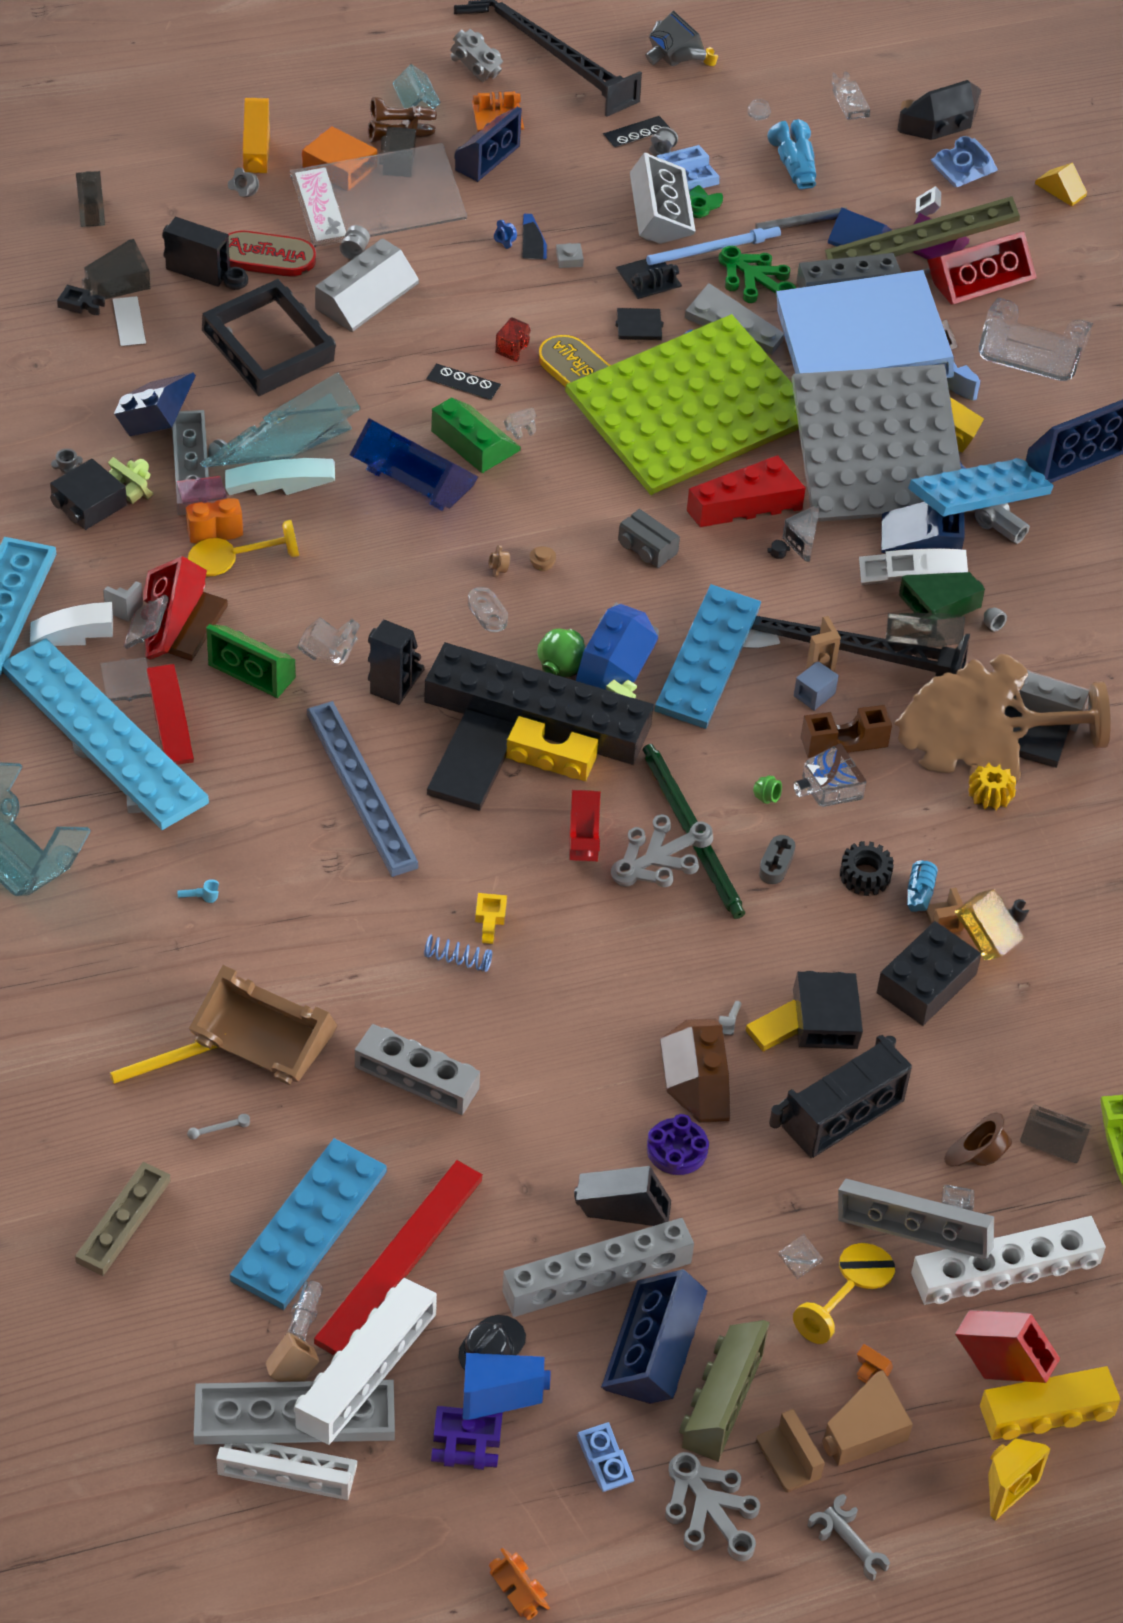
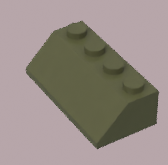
M760 1320L730 1325L726 1336H719L713 1352L717 1357L714 1363L708 1361L703 1373L702 1380L706 1381L703 1389L697 1388L692 1398L691 1407H694L692 1415H685L680 1426L679 1433L684 1435L682 1448L719 1462L764 1355L770 1322Z

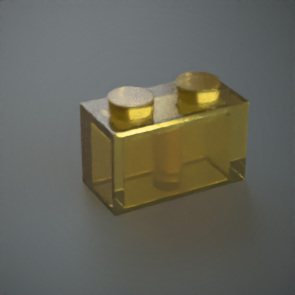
M995 889L977 893L955 911L979 952L982 953L984 960L1002 957L1025 938L1019 929L1018 923L1012 918L1004 905L1002 897L997 894Z

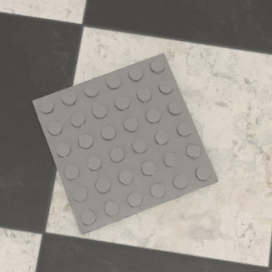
M945 364L793 374L792 384L812 522L882 517L884 512L924 502L908 489L911 479L961 469Z

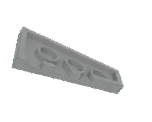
M710 283L707 284L685 310V319L702 326L733 314L759 346L771 355L784 341V332Z

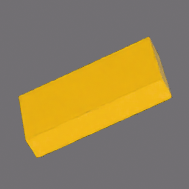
M792 1000L746 1025L745 1031L763 1052L797 1034L796 1001Z

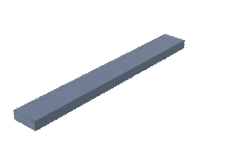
M331 701L308 708L307 716L391 877L418 869V861L334 702Z

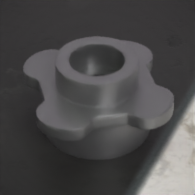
M62 449L57 452L56 460L51 462V466L54 469H60L66 474L78 465H81L83 459L81 456H77V453L72 449Z

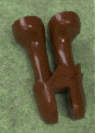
M379 97L371 98L370 114L373 120H370L368 123V138L370 142H379L388 136L401 135V138H412L435 134V126L418 123V120H436V110L422 106L392 108L386 106L383 99ZM402 120L401 124H386L380 121Z

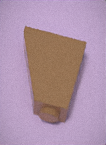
M883 1370L877 1372L827 1423L825 1435L822 1439L823 1446L827 1455L833 1456L838 1466L909 1440L913 1424Z

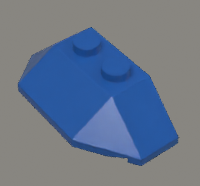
M623 604L607 609L583 652L576 681L605 690L606 685L613 680L621 685L627 680L635 682L658 641V635L646 613Z

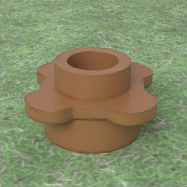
M497 545L495 553L492 552L489 556L488 566L493 569V577H498L499 572L506 573L509 568V552L502 551L501 545Z

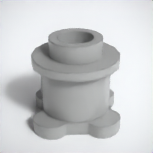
M660 127L650 139L652 146L649 148V151L653 155L671 152V148L678 142L677 133L669 127Z
M236 168L232 180L228 181V188L236 190L242 197H249L258 191L259 180L255 174L244 172L242 168Z

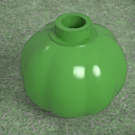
M557 628L547 632L537 648L542 670L561 677L576 675L586 646L583 637L575 630Z

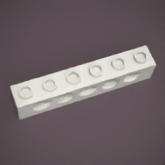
M1092 1216L994 1238V1247L987 1260L948 1249L915 1256L911 1274L924 1305L931 1303L942 1304L956 1297H972L990 1289L1002 1290L1020 1282L1032 1283L1041 1277L1050 1275L1061 1276L1071 1270L1094 1268L1101 1263L1106 1246Z

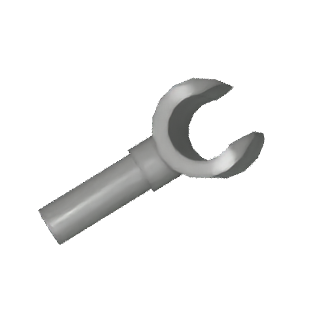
M735 1001L729 1017L719 1016V1023L722 1025L723 1034H734L736 1016L742 1005L740 1001Z

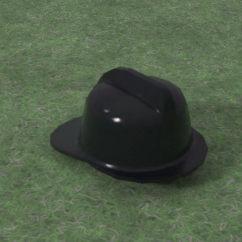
M507 1315L487 1317L470 1330L459 1347L458 1359L461 1367L465 1370L466 1353L518 1355L525 1345V1330L516 1319Z

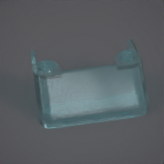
M0 762V883L15 896H28L70 869L91 830L88 827H56L46 847L42 850L14 823L19 813L20 804L18 798L10 789L23 766L20 763Z

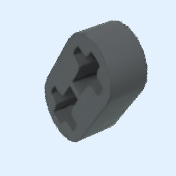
M778 835L770 841L760 863L759 876L763 882L778 884L784 879L794 858L796 847L795 841L789 836ZM781 847L786 848L781 855L777 854ZM773 864L777 865V869L770 872Z

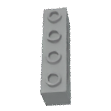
M375 1024L370 1026L355 1049V1068L460 1115L464 1114L480 1087V1071L476 1070L472 1065L460 1063L449 1058L443 1052L433 1051L415 1040H408L395 1034L388 1028H381Z

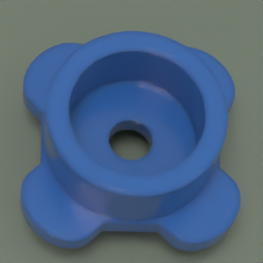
M498 220L494 240L502 243L506 249L511 248L512 242L517 238V230L513 224H505L504 220Z

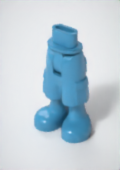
M799 119L793 120L789 133L788 123L781 121L773 125L768 131V141L771 145L779 147L780 159L786 166L793 183L797 184L799 189L813 188L816 186L815 179L817 174L814 163L815 154L812 143L808 140L811 136L809 125Z

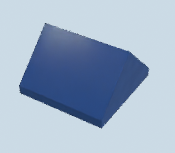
M841 207L828 243L837 247L892 231V229L883 223Z

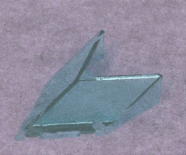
M337 372L263 417L264 421L260 423V427H249L220 448V451L215 455L206 458L200 464L202 467L290 459L352 430L347 418L361 408Z

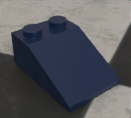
M192 372L152 381L122 396L114 415L129 436L172 428L196 375Z

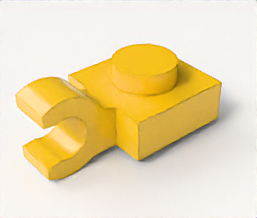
M478 893L475 922L483 923L482 943L493 944L495 924L504 925L507 895Z

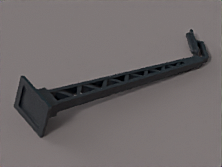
M473 0L468 1L466 5H454V14L489 12V6H493L495 12L602 91V96L606 98V117L640 102L642 72H636L625 78L620 75H613L503 2Z
M756 616L751 629L810 643L811 636L820 634L821 627ZM837 630L841 637L839 650L935 672L937 677H941L945 673L957 674V671L963 669L967 662L970 634H965L956 648L942 646V649Z

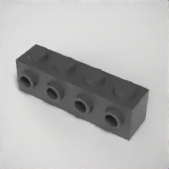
M894 253L802 262L798 266L796 282L799 288L899 274L901 270Z

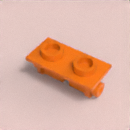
M501 1548L500 1551L505 1558L502 1560L496 1558L490 1562V1575L495 1579L503 1592H507L515 1585L517 1589L509 1594L507 1598L520 1617L525 1616L527 1620L532 1619L537 1615L538 1611L536 1608L540 1605L549 1610L550 1606L544 1600L548 1595L537 1579L532 1581L525 1573L529 1567L517 1552L512 1555L504 1548Z

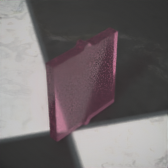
M220 476L198 477L196 479L177 481L178 491L183 504L207 503L208 501L227 499Z

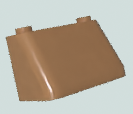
M222 965L189 1027V1030L196 1036L194 1041L209 1049L214 1045L275 1073L274 1078L287 1085H290L292 1081L299 1082L332 1038L338 1027L329 1012L316 1006L314 1010L307 1005L304 1007L256 986L252 980H245L238 976L236 978V970Z

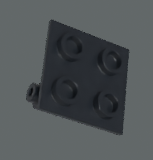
M646 259L616 267L637 299L682 287V284L676 277L679 274L677 265H667L666 262L648 265Z

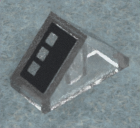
M820 506L808 508L785 519L782 538L807 562H810Z

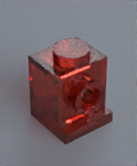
M511 317L496 333L495 353L517 362L520 357V351L522 349L525 350L530 342L529 334L531 329L529 324Z

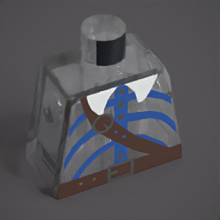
M841 743L808 759L804 763L802 779L794 782V790L798 797L812 794L818 805L822 807L861 800L864 797L866 779Z

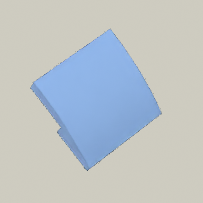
M700 145L656 156L685 168L689 192L697 185L706 188L719 184L720 176L709 165V155Z

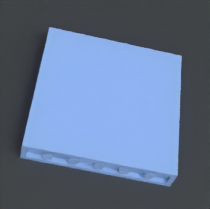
M923 270L776 291L777 311L783 332L785 333L784 336L795 374L945 364L947 378H954V357Z

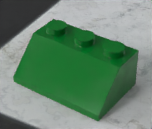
M451 397L432 408L431 431L481 473L521 451V446L469 404Z
M209 624L206 627L209 666L277 699L296 678L295 659L288 654L281 653L265 643L258 642L242 632L235 631L227 626Z

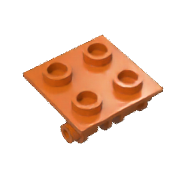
M515 91L504 92L502 99V93L498 92V99H495V93L491 92V100L490 93H477V95H473L472 106L477 132L481 131L487 123L493 121L497 116L520 107V93ZM521 115V130H524V124Z

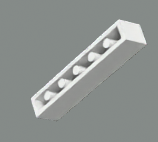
M403 1278L395 1288L392 1287L379 1308H374L371 1311L363 1327L360 1330L354 1331L348 1345L334 1355L331 1365L327 1370L317 1375L311 1389L297 1399L294 1406L296 1429L330 1445L436 1316L437 1293L406 1278Z

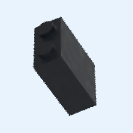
M175 216L170 224L164 227L162 232L165 246L163 256L166 262V269L219 287L224 281L223 278L226 271L230 268L229 234Z
M797 971L793 986V997L796 1001L798 1046L807 1048L858 1049L863 1027L856 973Z

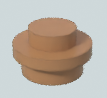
M546 546L536 547L530 552V562L535 569L547 571L555 564L556 553L553 549Z

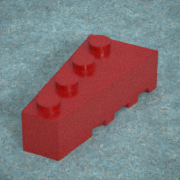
M777 455L689 488L687 512L699 527L733 522V518L738 517L746 518V520L756 518V514L770 512L771 515L781 514L782 510L791 508L793 512L803 510L806 487Z

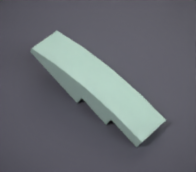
M282 459L253 463L225 470V489L229 496L254 489L257 495L278 489H283L285 494L289 495L335 481V462L333 459Z

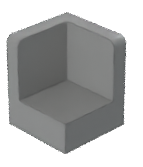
M137 581L128 591L121 587L115 590L108 586L103 590L104 602H112L113 615L127 622L143 605L142 584Z

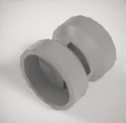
M353 225L349 227L345 238L340 244L341 253L351 260L365 251V247L370 240L369 232L362 226Z

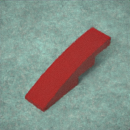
M174 664L146 668L162 750L176 765L193 763V751Z

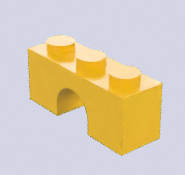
M518 716L507 739L506 758L586 782L597 758L598 739L571 732L566 742L551 744L544 740V723Z

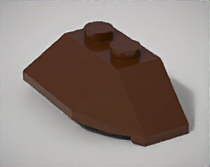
M716 1018L685 1020L660 1038L666 1091L683 1108L692 1113L699 1123L730 1121L729 1070L722 1025Z

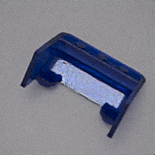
M368 418L349 454L351 457L367 464L366 470L380 477L381 473H384L430 498L429 504L443 511L444 507L450 509L475 485L478 479L477 475Z

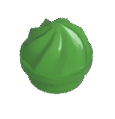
M770 775L760 777L753 786L755 797L766 804L777 802L782 793L781 781L776 780L774 776Z

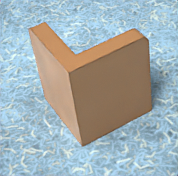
M950 888L946 902L929 904L925 912L930 924L936 921L954 933L963 931L967 912L957 888Z
M288 1332L267 1359L266 1366L269 1376L278 1382H301L306 1380L319 1362L313 1346Z

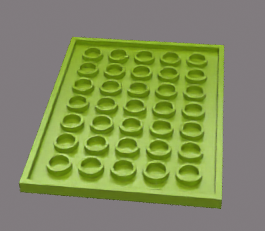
M733 314L568 383L565 388L568 396L650 495L799 429L792 382Z

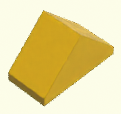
M1073 162L1051 169L1035 180L1037 186L1071 207L1087 195V191Z

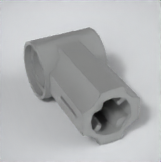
M1007 503L977 509L975 512L976 521L982 528L990 529L993 527L1016 544L1020 543L1029 532L1030 525L1010 512Z

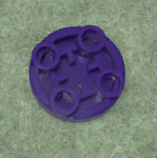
M678 1114L674 1118L663 1120L649 1131L647 1154L650 1161L661 1171L673 1175H685L696 1171L706 1161L709 1149L707 1135L699 1125L691 1121L688 1115Z

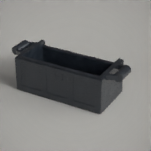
M879 1035L876 1038L874 1047L824 1076L801 1092L796 1093L793 1089L789 1090L787 1098L779 1105L772 1106L769 1125L774 1129L782 1125V1128L810 1158H814L904 1102L912 1065L895 1048V1037Z

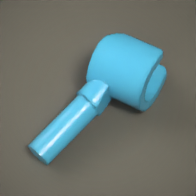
M210 879L204 883L203 888L178 890V898L202 897L204 901L213 903L218 898L219 882Z

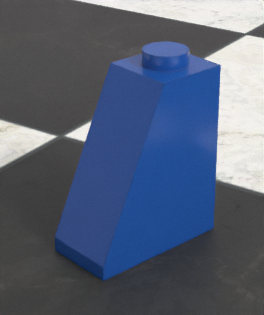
M466 1353L463 1419L470 1420L543 1403V1390H550L551 1370H544L545 1357Z

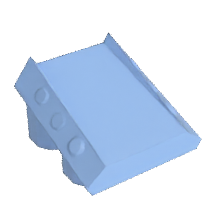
M968 136L960 137L955 141V148L951 150L943 149L931 159L934 167L954 187L962 186L998 171L990 153L975 138L972 139Z

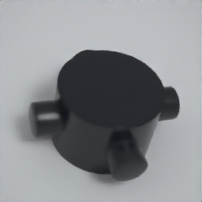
M774 540L771 548H767V552L776 559H783L786 556V552L790 551V546H787L782 540Z

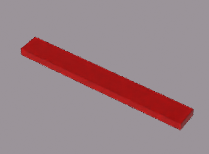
M458 1160L454 1162L314 1337V1344L334 1356L348 1345L354 1331L360 1330L367 1322L371 1311L374 1308L378 1309L385 1301L388 1291L392 1287L395 1288L411 1272L482 1182L483 1174Z

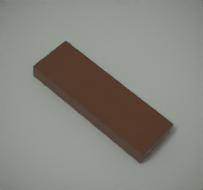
M203 592L168 653L192 661L207 639L206 627L209 624L216 625L228 606V600Z

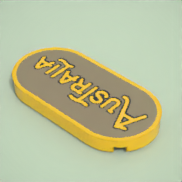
M557 335L550 337L539 348V362L541 366L565 388L568 383L611 366L582 340L573 336Z

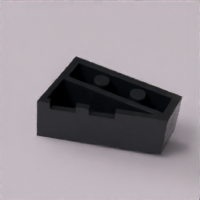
M383 619L377 628L371 630L368 637V643L370 644L368 662L370 663V672L368 674L370 694L400 705L425 668L424 665L418 662L421 659V654L415 652L418 645L413 630Z

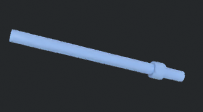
M779 227L764 230L762 228L753 229L750 233L648 255L646 261L648 265L720 250L726 246H738L751 242L758 244L764 242L765 239L781 236V230Z

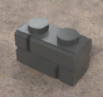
M638 509L631 514V517H627L620 523L618 541H620V544L625 549H631L636 552L644 562H650L657 568H660L667 560L677 555L680 536L641 509Z

